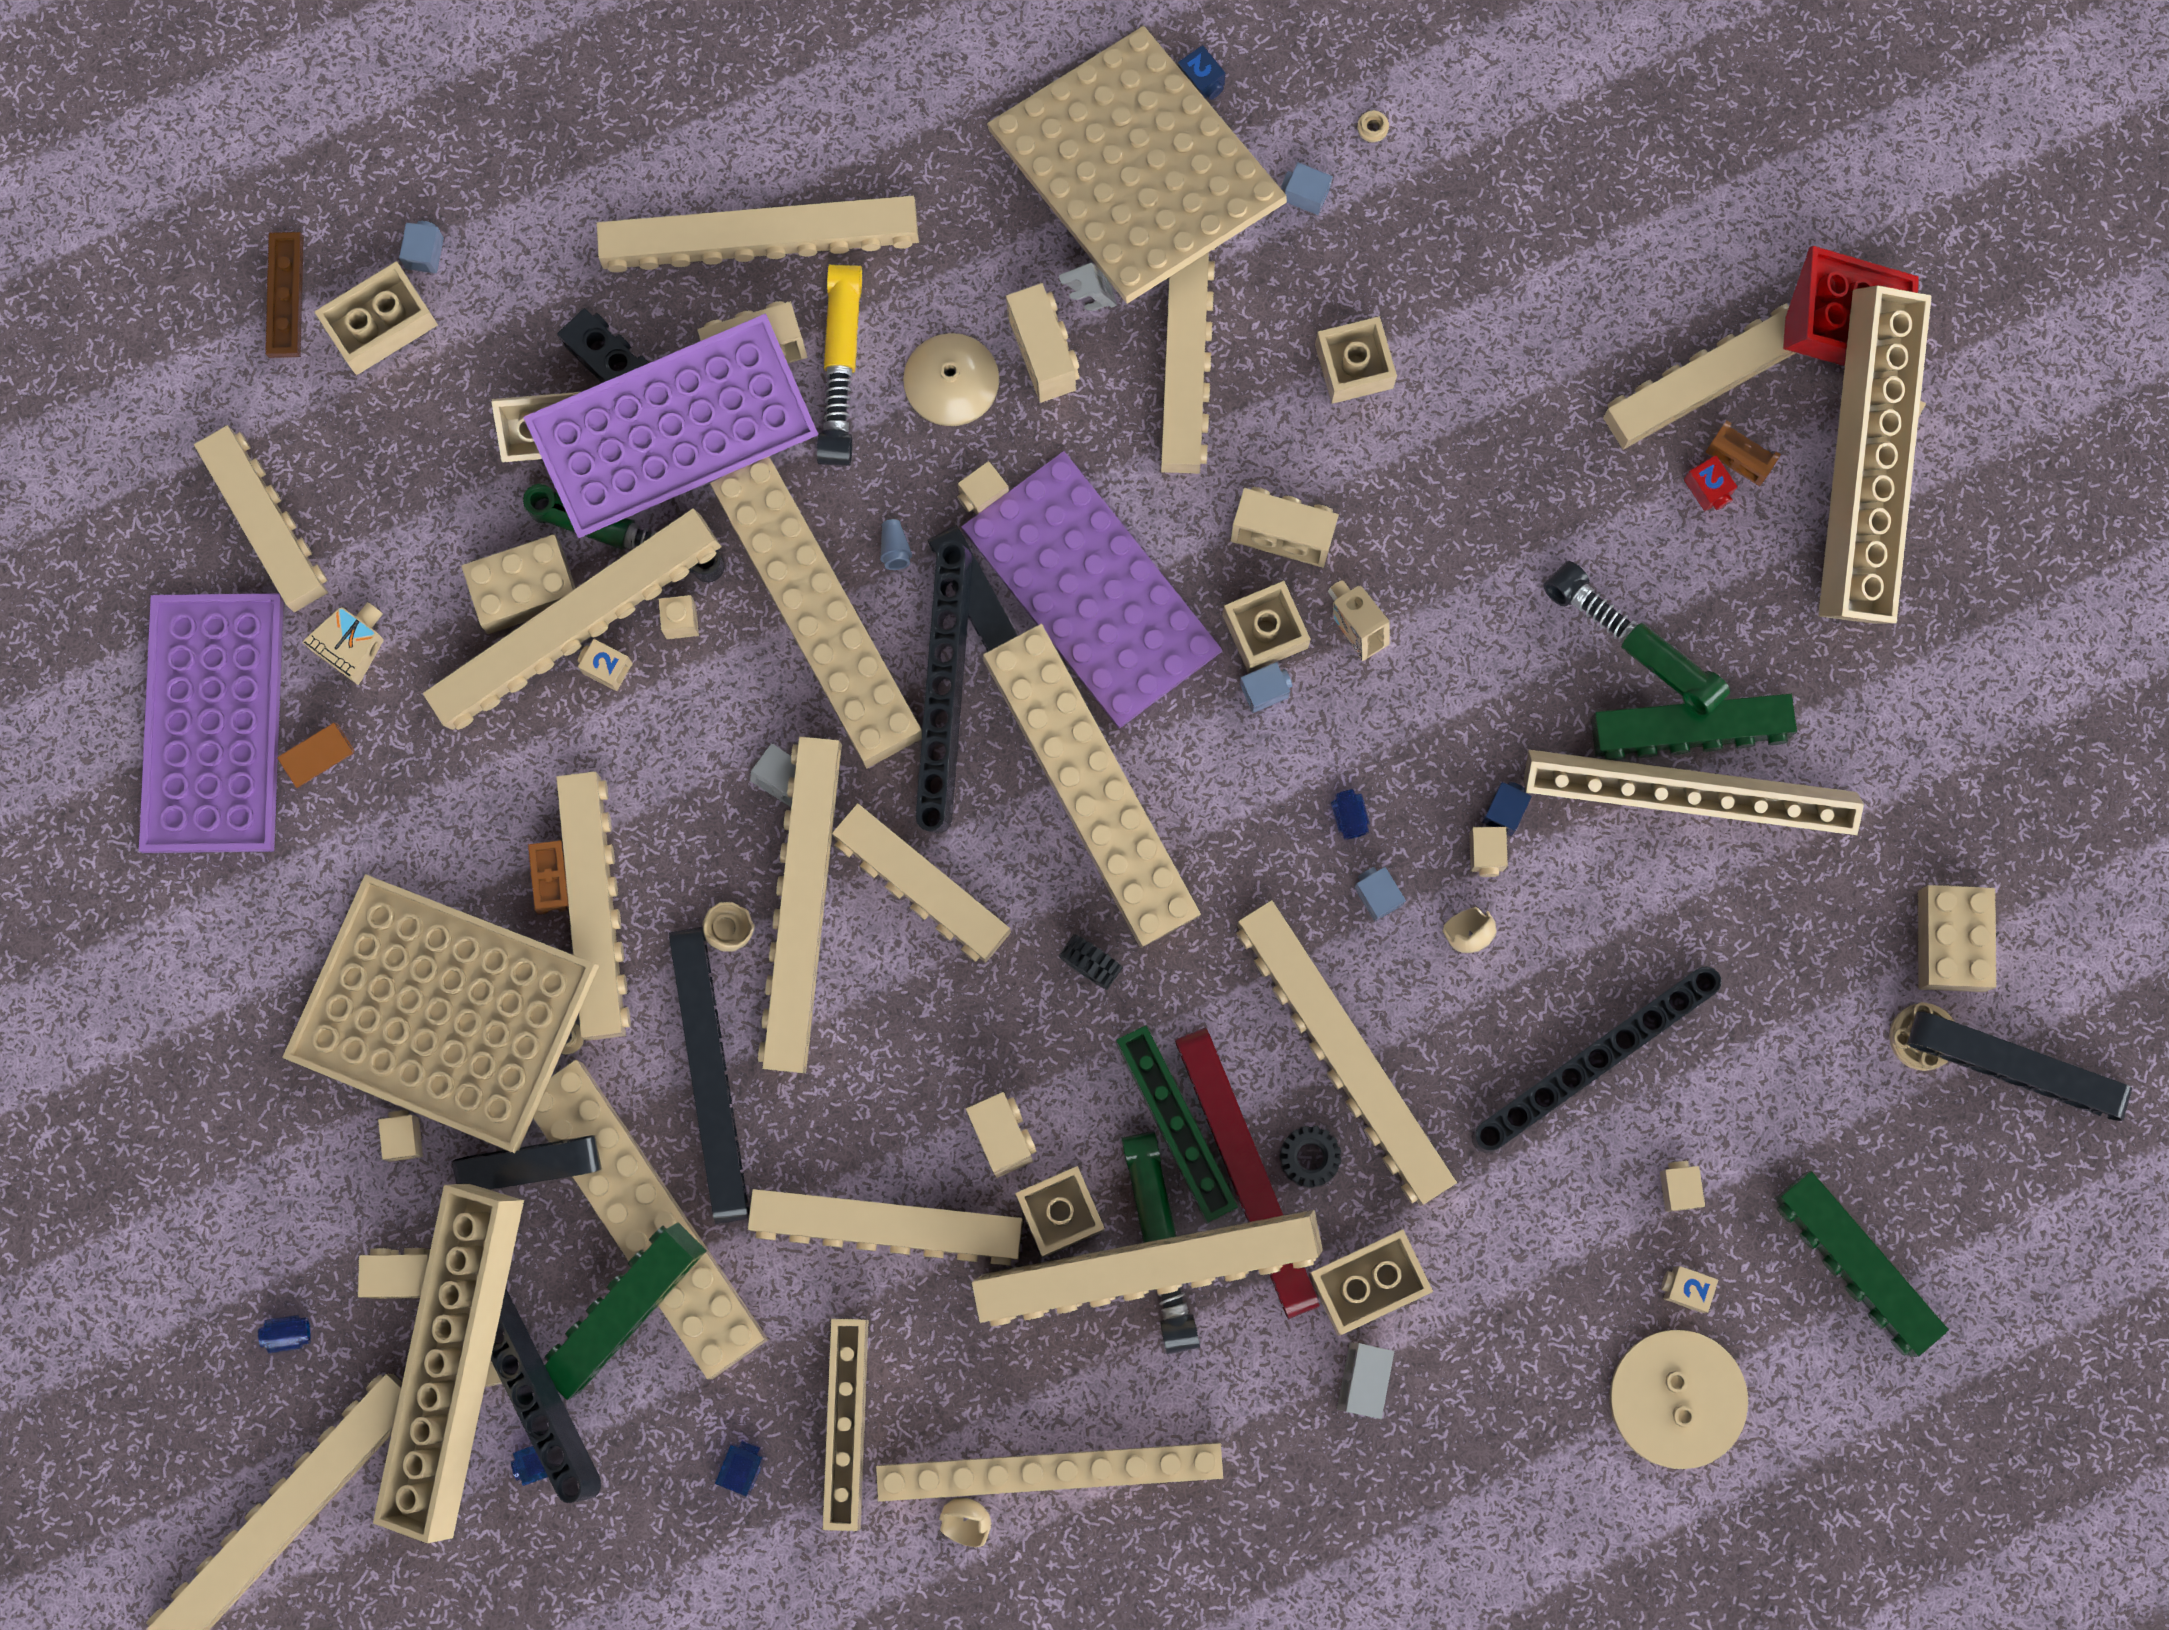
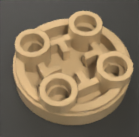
M1921 1002L1903 1009L1896 1015L1890 1027L1889 1040L1894 1054L1903 1064L1912 1069L1927 1071L1939 1068L1948 1061L1907 1045L1916 1012H1927L1951 1021L1954 1020L1942 1008Z

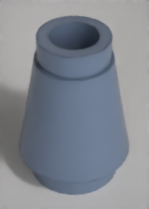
M896 519L884 521L881 524L880 560L884 563L886 569H904L910 565L912 552L901 527V522Z

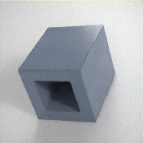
M1297 162L1293 173L1290 171L1286 173L1281 189L1285 190L1287 203L1319 215L1330 191L1333 176Z
M418 221L417 224L406 222L399 256L405 269L437 273L444 240L439 228L427 221Z
M1277 662L1241 677L1239 684L1252 713L1288 699L1290 694L1289 688L1293 687L1286 669L1280 670Z
M1372 867L1358 876L1360 882L1356 884L1354 889L1375 922L1400 908L1406 902L1386 867L1379 871Z

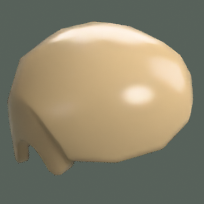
M720 902L710 908L702 924L703 933L708 943L719 951L734 952L744 947L752 937L755 928L749 911L733 902Z
M1473 907L1451 917L1444 924L1442 931L1453 949L1461 953H1473L1481 951L1491 943L1496 935V922L1489 911L1484 915L1479 908Z
M954 1498L944 1505L939 1520L942 1521L940 1531L952 1541L974 1548L984 1546L992 1523L988 1511L978 1501L970 1498Z

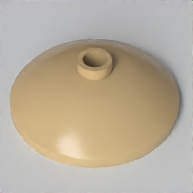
M941 334L924 341L913 351L904 370V389L909 403L920 416L938 425L959 426L978 419L990 408L999 388V371L990 351L976 339L963 334ZM947 369H954L956 371V374L951 377L946 376L944 373Z

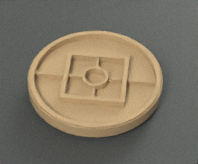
M1670 1330L1654 1333L1643 1338L1624 1354L1612 1377L1610 1408L1618 1432L1627 1445L1638 1455L1659 1466L1673 1469H1691L1717 1460L1734 1445L1746 1421L1748 1393L1739 1366L1721 1345L1699 1333L1685 1330Z

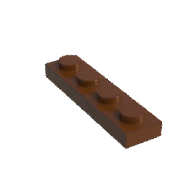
M301 232L269 233L265 350L268 358L301 357L304 236Z

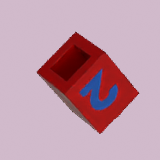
M1717 455L1690 470L1684 478V482L1704 512L1712 507L1717 511L1733 501L1731 496L1738 488Z

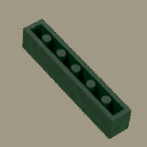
M1792 693L1723 700L1707 717L1698 716L1686 704L1595 712L1591 717L1595 757L1605 756V760L1613 761L1624 759L1625 754L1637 753L1638 758L1653 757L1658 755L1657 751L1670 750L1671 755L1689 753L1690 748L1702 747L1704 752H1711L1723 749V745L1735 744L1737 749L1753 747L1757 741H1768V745L1772 746L1788 743V738L1797 733Z
M1147 1025L1117 1039L1116 1045L1205 1223L1208 1224L1236 1210L1238 1206Z
M1812 1171L1803 1173L1774 1198L1779 1204L1777 1210L1787 1222L1791 1223L1794 1221L1802 1230L1799 1235L1804 1243L1811 1249L1817 1248L1825 1257L1822 1260L1824 1266L1833 1275L1837 1276L1839 1274L1846 1281L1845 1289L1855 1301L1860 1302L1862 1300L1870 1309L1868 1313L1869 1318L1880 1329L1885 1327L1893 1336L1890 1340L1892 1345L1902 1355L1908 1354L1910 1357L1921 1356L1949 1331L1945 1324Z
M679 1222L669 1228H666L664 1225L661 1226L649 1238L652 1245L646 1251L640 1250L630 1259L628 1265L631 1268L625 1275L620 1273L608 1284L606 1288L610 1292L604 1299L601 1296L598 1297L586 1309V1312L589 1314L583 1322L578 1320L567 1330L565 1335L568 1339L561 1346L558 1343L545 1355L544 1358L548 1361L545 1367L557 1391L567 1401L580 1393L707 1252Z

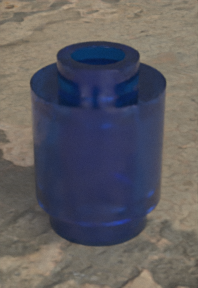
M1354 789L1335 794L1336 800L1330 803L1338 832L1343 834L1344 840L1369 834L1368 825H1370V820L1363 795L1361 793L1355 794Z
M299 1315L264 1320L263 1327L258 1328L260 1347H266L268 1354L302 1349L303 1345L311 1343L308 1317L300 1318Z

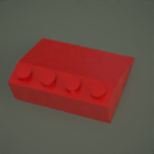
M1809 247L1785 317L1783 349L1845 366L1853 290L1882 286L1918 293L1919 276L1820 247Z

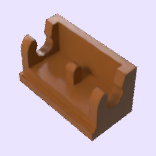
M1726 420L1709 445L1706 453L1712 457L1717 455L1721 463L1760 487L1781 454L1777 451L1774 454L1731 428L1732 423Z
M332 723L278 756L277 759L295 787L299 788L342 760L355 754V750L339 724Z
M562 841L528 844L534 906L537 915L547 914L550 910L566 911V907L569 904Z

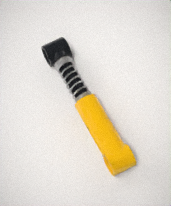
M829 264L824 370L827 371L826 377L829 379L826 383L829 389L825 393L828 396L825 399V403L828 406L824 409L827 413L824 416L826 421L823 424L824 431L818 434L817 462L818 465L851 466L852 434L848 433L849 423L846 421V418L850 416L847 413V409L850 408L847 405V401L851 399L848 396V392L851 391L848 388V384L852 382L849 378L852 377V373L856 370L862 267L858 265Z

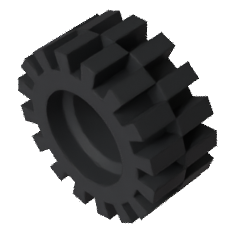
M1076 934L1072 935L1058 956L1068 966L1105 990L1109 989L1122 970V966L1112 957Z
M1304 1126L1296 1129L1286 1138L1281 1147L1280 1161L1282 1171L1285 1172L1290 1181L1295 1182L1296 1185L1301 1187L1314 1188L1324 1185L1336 1175L1341 1165V1148L1338 1146L1336 1138L1329 1134V1131L1320 1129L1318 1126ZM1314 1144L1321 1149L1323 1162L1319 1168L1307 1170L1299 1164L1297 1154L1303 1145Z

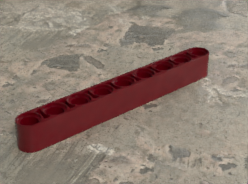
M1202 1028L1175 1039L1177 1049L1182 1054L1181 1059L1190 1081L1195 1086L1193 1088L1203 1113L1207 1116L1206 1120L1216 1145L1220 1148L1219 1152L1229 1177H1232L1231 1182L1242 1209H1245L1244 1214L1247 1221L1253 1222L1284 1216L1207 1028ZM1293 1263L1282 1265L1283 1267L1280 1268V1271L1271 1273L1270 1278L1280 1303L1284 1305L1283 1310L1287 1319L1320 1307L1305 1267L1293 1268Z

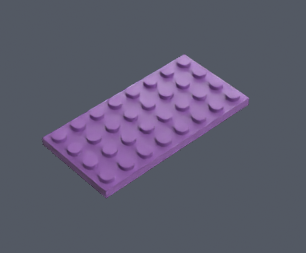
M766 313L523 417L578 538L818 435Z
M1065 451L961 526L963 532L1036 625H1043L1055 649L1118 729L1222 652L1221 647Z
M280 593L151 595L139 836L140 852L274 851L284 600Z

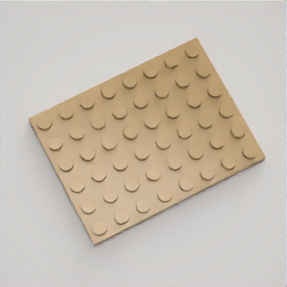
M1144 26L987 123L988 129L1127 304L1287 203L1286 194Z
M365 874L282 1058L515 1153L521 1147L599 966Z

